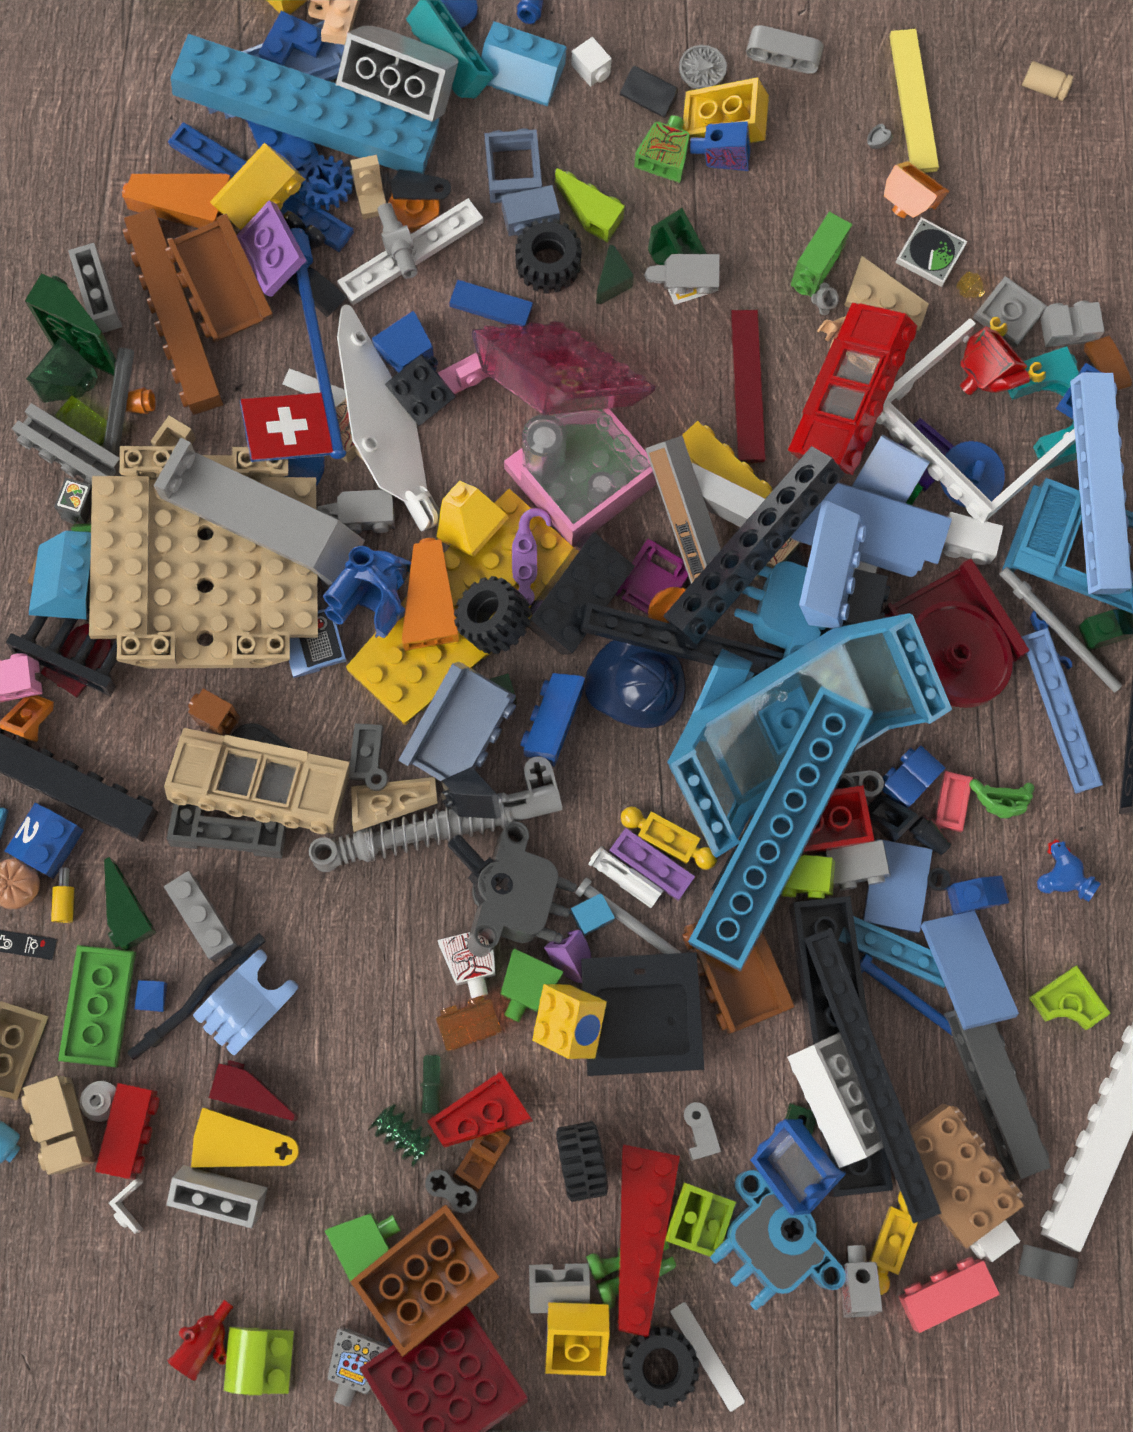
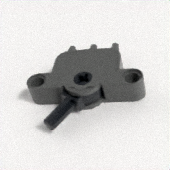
M510 822L504 828L497 839L492 858L489 857L486 861L459 834L454 836L447 844L453 853L472 872L468 879L473 883L472 896L478 907L467 946L469 951L477 957L487 956L497 945L500 936L519 943L530 942L536 936L557 943H561L563 940L562 934L544 926L548 913L568 917L570 914V909L552 902L555 888L575 892L577 884L558 876L556 867L549 860L525 852L529 831L521 822ZM508 835L515 836L518 842H513ZM478 936H484L488 940L489 945L482 944Z

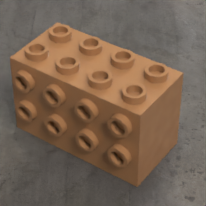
M942 1103L909 1129L942 1214H939V1217L958 1243L967 1249L1024 1206L1020 1201L1023 1194L1013 1181L1010 1182L1008 1179L1003 1178L1001 1175L1004 1172L1003 1167L994 1156L986 1155L983 1151V1148L986 1146L975 1131L973 1132L966 1128L964 1124L967 1122V1119L959 1108Z

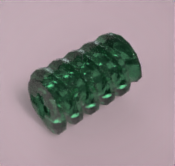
M393 1103L380 1113L368 1131L377 1126L375 1137L379 1138L386 1134L384 1140L386 1146L395 1141L393 1152L397 1153L404 1149L402 1159L405 1161L413 1156L411 1167L414 1168L431 1147L432 1134L429 1133L421 1137L423 1127L419 1126L413 1130L414 1119L411 1118L403 1122L405 1112L401 1111L396 1115L393 1114L396 1104Z

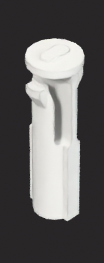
M602 846L590 858L589 866L597 868L598 871L610 877L620 887L650 908H652L664 891L633 868H629L613 857Z

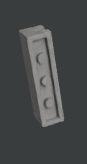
M32 403L25 410L28 417L24 423L18 420L12 428L18 437L16 441L28 450L32 447L39 451V456L51 464L54 461L62 465L61 469L73 478L78 475L84 479L83 483L92 485V476L121 475L119 472V457Z

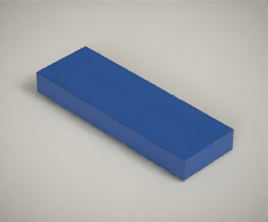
M457 280L449 302L452 308L524 330L533 308V302L461 280Z

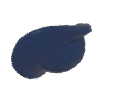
M612 640L598 652L589 665L585 678V693L588 701L595 709L612 719L633 727L655 728L666 724L679 712L686 694V682L683 668L676 656Z

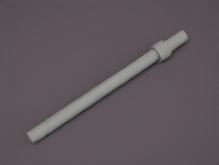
M1008 567L999 573L1014 589L1012 592L1019 599L1023 598L1114 693L1122 687V684L1034 595L1031 591L1032 587L1025 580L1022 582Z

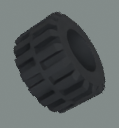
M548 218L542 219V223H538L537 220L531 222V228L526 226L523 229V235L519 234L515 248L516 269H518L520 279L524 278V284L527 286L532 284L533 290L537 292L539 289H544V293H549V290L554 289L555 293L560 292L562 286L565 289L568 288L570 281L574 282L577 279V273H580L582 248L580 238H577V232L574 229L569 230V224L565 222L562 225L559 224L558 219L548 222ZM543 249H553L558 251L563 257L554 263H543L537 260L534 255Z
M491 576L489 580L486 577L482 578L479 583L474 582L471 584V588L462 593L464 595L462 599H458L456 604L458 608L454 611V616L457 618L454 620V623L458 627V632L480 651L482 650L488 654L491 652L499 654L501 650L505 652L510 650L512 644L517 645L520 642L518 639L526 634L525 628L530 626L531 622L528 619L531 616V609L528 608L530 604L505 579H498L496 576Z
M589 1121L558 1127L556 1139L569 1200L576 1202L607 1196L609 1189L600 1137L595 1123Z
M652 1326L649 1329L648 1337L634 1335L630 1340L629 1346H626L624 1359L622 1360L624 1378L633 1395L638 1400H642L644 1404L648 1406L654 1405L656 1408H663V1406L674 1407L676 1406L675 1403L685 1401L688 1393H692L695 1389L694 1384L699 1379L698 1367H700L697 1353L689 1340L679 1331H675L667 1326ZM658 1348L670 1350L678 1360V1371L675 1377L665 1384L650 1382L643 1372L645 1357L651 1351Z

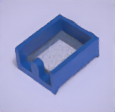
M784 1119L779 1122L774 1128L775 1132L769 1139L763 1141L757 1147V1153L751 1158V1162L790 1215L810 1214L845 1176V1173L833 1164L803 1125L804 1121L802 1119Z

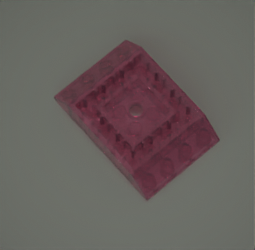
M551 321L550 324L543 325L531 322L528 326L507 324L506 327L500 328L488 325L484 326V329H472V338L482 371L543 415L633 406L655 391L656 386L645 380V376L633 372L627 364L618 362L613 358V355L601 351L595 343L586 341L581 337V334L566 328V325L562 322Z

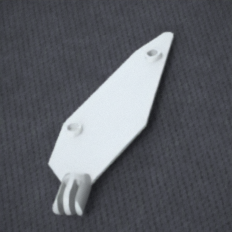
M343 305L340 312L337 340L352 441L378 487L405 502L407 509L422 532L438 525L440 510L427 490L416 422L386 387L385 383L392 376L353 308L349 305Z

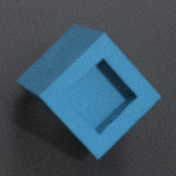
M598 894L571 908L570 911L584 937L613 922L615 919L602 894Z

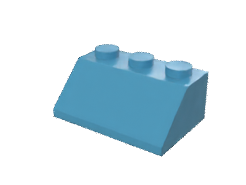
M494 21L485 40L481 55L482 60L494 76L487 85L548 106L566 64V46Z
M64 531L39 545L29 615L87 619L90 597V532Z
M722 649L692 714L750 680L754 675L753 672L749 671L753 662ZM729 715L709 726L716 742L720 735L726 736L732 723V721L727 719ZM701 737L699 742H705L703 737Z

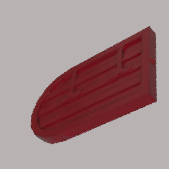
M89 624L78 626L70 633L60 650L61 656L68 659L76 656L89 633ZM110 639L97 640L85 661L86 667L94 671L96 668L101 667L111 649ZM46 667L40 672L58 687L63 688L76 698L86 687V685Z

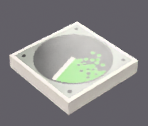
M921 217L898 256L896 263L942 287L967 241Z

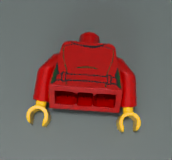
M993 317L990 321V327H984L969 337L964 358L961 360V367L968 376L960 384V388L970 396L978 388L983 391L998 393L1029 383L1030 379L1039 383L1046 377L1045 371L1040 374L1034 373V371L1042 368V364L1039 362H1034L1030 366L1029 371L1025 370L1028 366L1002 337L1007 333L1008 329L1006 323L999 326L1001 324L999 317Z

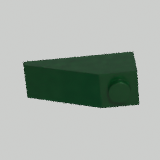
M108 857L104 859L107 925L111 930L107 934L116 948L120 946L128 951L157 932L117 863Z

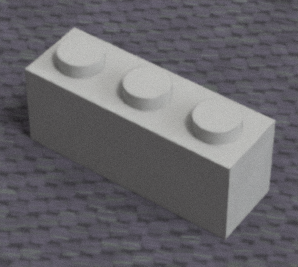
M91 243L68 250L89 316L102 333L121 328V320L105 268L95 244Z
M185 872L164 886L208 959L215 962L238 946L196 877L191 872Z
M183 1165L172 1177L166 1206L253 1228L262 1215L267 1187Z

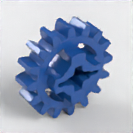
M320 155L319 161H315L311 157L310 165L301 164L302 171L298 172L305 180L301 183L299 197L300 199L305 198L307 206L315 203L316 210H319L321 205H325V209L328 211L330 205L334 204L336 208H339L340 200L343 202L348 201L347 194H352L353 176L350 175V168L344 167L343 160L335 163L334 156H330L328 160H325L324 156Z

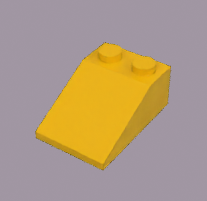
M759 78L686 91L682 130L690 134L689 140H691V138H705L706 126L709 124L748 121L750 143L763 141L766 138L769 95Z

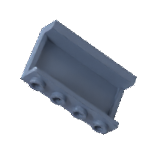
M460 661L453 663L400 756L399 761L407 766L413 764L440 781L470 767L474 770L476 766L480 768L489 754L485 751L489 743L494 744L502 732V729L499 728L504 718L508 719L516 707L513 704L516 695Z

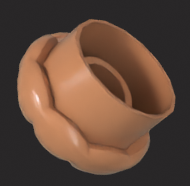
M9 858L0 862V906L6 909H19L28 905L37 896L40 889V879L36 869L17 858Z

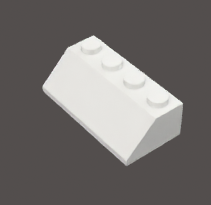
M837 1033L787 1057L792 1071L802 1087L805 1099L816 1117L818 1127L823 1132L830 1147V1152L839 1168L864 1159L884 1147L841 1033Z

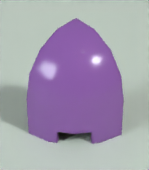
M581 930L568 932L569 937L563 939L561 943L550 941L544 949L555 967L563 971L564 976L575 982L582 983L581 959L591 958V952Z

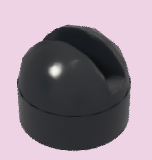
M935 868L929 872L928 884L931 889L941 892L950 886L951 878L947 870ZM938 874L943 875L941 887H936Z

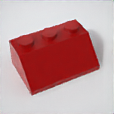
M864 785L836 789L833 792L801 856L826 853V850L874 842Z

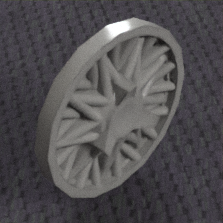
M709 45L691 47L683 53L680 59L679 72L681 78L688 86L695 89L717 86L726 75L727 63L724 55L718 49Z

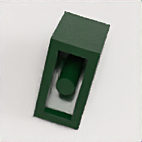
M1113 609L1087 617L1078 626L1086 648L1091 651L1132 638V613L1122 609Z

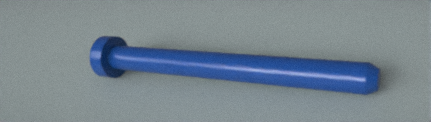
M867 953L861 958L862 973L865 971L952 1036L950 1025L944 1015L871 962L872 957Z

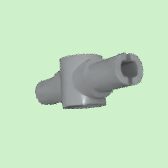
M384 203L378 207V213L383 224L381 237L387 255L397 260L403 278H413L417 275L418 271L411 255L414 248L411 234L407 225L403 226L398 221L392 204Z

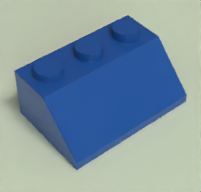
M553 673L550 681L545 679L540 695L544 696L540 706L535 705L530 718L534 724L531 731H525L520 746L524 747V756L529 758L539 756L546 758L551 766L555 767L584 691V677Z

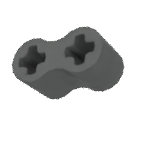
M434 1170L427 1176L425 1180L427 1191L432 1196L446 1198L457 1212L468 1213L476 1206L477 1196L475 1191L468 1186L455 1184L447 1172ZM443 1175L445 1177L444 1183L447 1187L445 1190L438 1189L435 1192L433 1190L434 1184L431 1180L433 1177L439 1178ZM465 1191H468L470 1193L469 1199L472 1201L471 1205H464L462 1208L458 1207L459 1200L456 1198V1195L458 1193L464 1194Z
M1024 1244L1018 1274L1073 1289L1079 1259Z

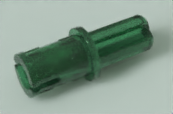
M425 1055L423 1057V1083H420V1087H423L421 1110L423 1114L440 1113V1087H443V1083H440L441 1058L439 1055Z

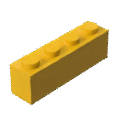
M697 421L681 435L683 436L691 463L765 499L773 491L766 481H760L754 475L753 469L746 462L741 463L734 456V451L730 446L725 443L721 444L715 438L713 430L707 425L703 426Z

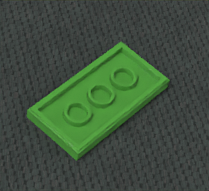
M77 945L58 1061L118 1068L136 952Z

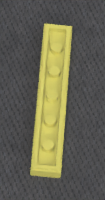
M916 29L891 31L889 37L909 161L924 173L937 172L939 165Z

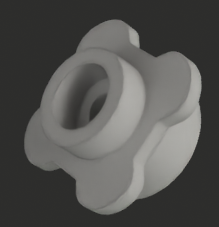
M822 283L818 292L812 294L811 301L820 309L821 315H828L830 309L837 306L839 296L834 288H830L828 283Z

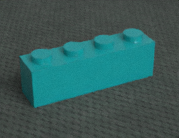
M420 0L406 18L412 27L413 34L422 43L443 50L457 58L458 65L452 90L461 98L476 99L494 77L443 2L441 0Z

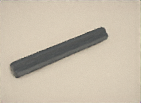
M119 348L117 352L103 446L104 449L115 456H118L134 358V350Z

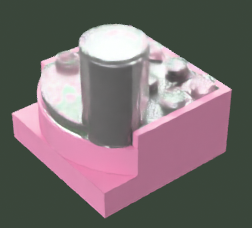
M589 398L576 408L563 410L552 416L543 414L531 418L524 425L522 431V448L504 461V469L537 508L543 509L548 513L553 528L573 547L582 535L595 532L656 484L647 452L607 406L603 409L597 408Z

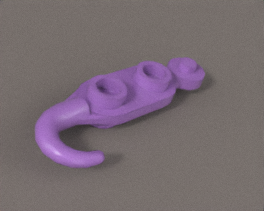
M539 508L529 509L524 512L520 518L519 529L512 543L513 579L519 584L518 591L525 597L530 606L535 599L530 586L537 578V545L530 530V520L535 516H540L545 520L547 526L552 524L548 513Z

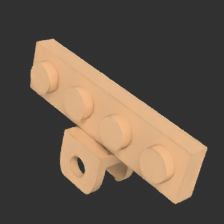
M310 0L309 16L325 20L321 32V41L345 45L347 33L352 30L360 0ZM322 6L323 9H322V10H318V9H316V7Z

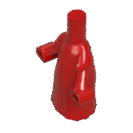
M224 1300L213 1315L201 1317L195 1325L189 1328L182 1327L179 1331V1336L184 1342L167 1362L193 1381H196L214 1346L216 1351L213 1353V1359L218 1364H225L227 1355L223 1344L225 1338L223 1321L234 1306Z

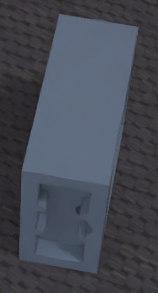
M523 128L510 132L496 130L491 133H485L490 203L501 202V196L542 187L537 130ZM531 149L533 178L495 180L493 152Z

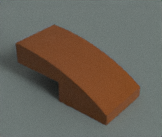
M1110 336L1085 343L1084 352L1095 368L1102 373H1113L1117 390L1132 386V380L1126 364Z
M499 1131L476 1138L453 1177L478 1192L511 1137Z

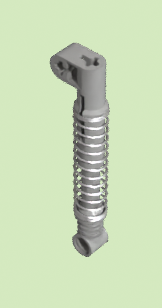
M540 756L529 759L524 767L527 790L509 795L504 792L498 793L497 797L502 816L498 819L460 817L447 807L445 811L441 812L435 809L432 819H430L428 812H424V821H419L418 816L414 814L412 824H409L408 820L403 816L402 826L399 827L396 821L392 819L391 829H387L385 823L382 822L379 832H376L374 826H370L353 833V837H350L348 834L346 839H343V836H340L338 841L336 838H318L311 843L309 856L319 871L330 872L335 870L337 866L342 865V861L348 864L350 859L352 862H356V858L359 861H375L378 851H381L383 858H386V849L392 848L393 854L396 856L397 846L402 845L405 853H407L408 844L413 843L418 851V841L424 840L426 847L429 848L430 838H435L436 843L440 845L441 840L447 839L449 842L458 834L461 836L469 834L472 837L473 832L479 831L483 834L484 830L489 828L493 832L497 826H501L504 829L510 822L561 811L562 804L552 766L546 758ZM540 770L543 777V785L546 786L538 787L535 771ZM321 851H332L331 856L328 859H318V855Z

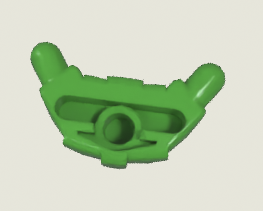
M973 779L969 783L970 788L977 794V798L986 807L987 812L997 815L1002 819H1009L1012 816L1024 814L1033 798L1032 794L1035 788L1032 783H1026L1019 789L984 786L977 779Z

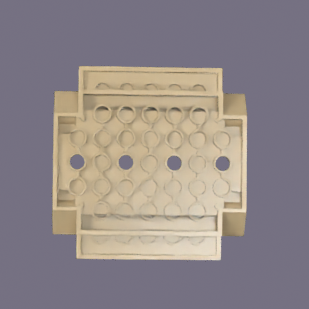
M120 446L119 472L124 476H92L90 639H117V661L148 669L263 668L290 660V638H318L317 574L304 566L161 499L154 484L175 447ZM232 447V455H202L316 509V477H285L288 476V459L251 462L248 447ZM202 529H210L214 535L209 540H202L198 537V533ZM202 581H210L214 585L213 589L208 593L200 592L197 587ZM207 633L214 639L209 646H201L197 642L198 637Z

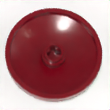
M945 601L928 607L915 619L951 706L961 708L978 707L988 703L1004 690L1012 674V651L1005 633L998 623L986 612L967 603Z

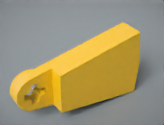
M202 1108L193 1139L191 1167L288 1166L297 1160L300 1149L297 1141L292 1137L207 1108ZM283 1142L288 1143V1148L292 1149V1154L286 1155L285 1160L281 1159V1154L276 1153L277 1147H282Z

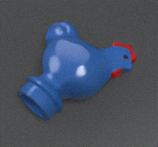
M1055 839L1053 842L1048 843L1047 853L1052 854L1056 864L1051 872L1039 877L1037 888L1045 894H1051L1053 891L1070 892L1076 890L1078 891L1079 899L1083 898L1089 902L1101 883L1095 880L1094 876L1085 878L1083 863L1079 858L1070 853L1071 850L1065 846L1064 841L1059 842V840Z

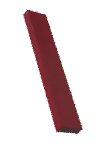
M731 310L737 459L741 463H764L765 442L758 310Z

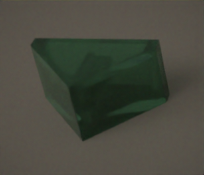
M609 244L597 289L596 304L601 305L633 287L634 275L614 245Z

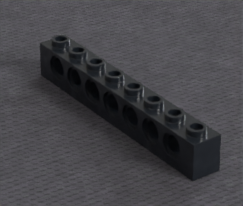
M812 446L665 613L663 617L678 632L696 645L845 475L834 459Z

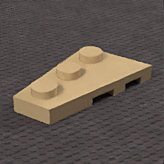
M862 256L844 306L850 308L852 302L906 313L918 326L916 330L919 331L929 303Z
M435 777L388 782L387 786L381 791H373L367 785L351 787L353 830L355 832L437 804Z

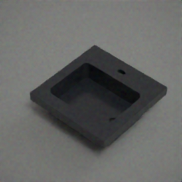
M697 952L581 959L583 991L607 1002L595 1059H586L587 1076L705 1070ZM644 969L645 973L635 974L634 971Z

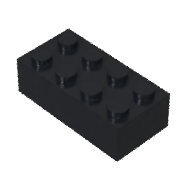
M595 532L582 535L529 608L531 609V616L528 619L531 622L528 628L560 654H573L587 634L581 632L587 603L590 602L606 607L635 566Z

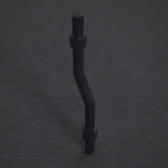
M258 933L243 946L239 945L230 952L231 956L204 976L180 1010L157 1028H151L144 1034L145 1038L127 1051L129 1056L136 1060L149 1048H155L162 1043L164 1036L191 1016L216 981L238 964L242 965L250 957V954L267 942L263 935Z

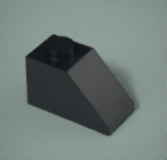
M472 767L441 780L444 790L441 793L443 803L447 808L451 807L458 816L489 819L502 817L497 794Z

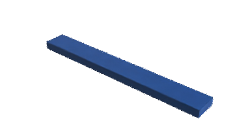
M184 122L168 140L169 146L213 174H228L232 179L247 162ZM298 193L290 195L280 210L282 215L286 211L293 212L303 221L306 227L308 225L316 227L326 237L324 243L337 252L342 250L354 234L352 227L321 208L316 210L314 203L307 206L305 198L300 199Z

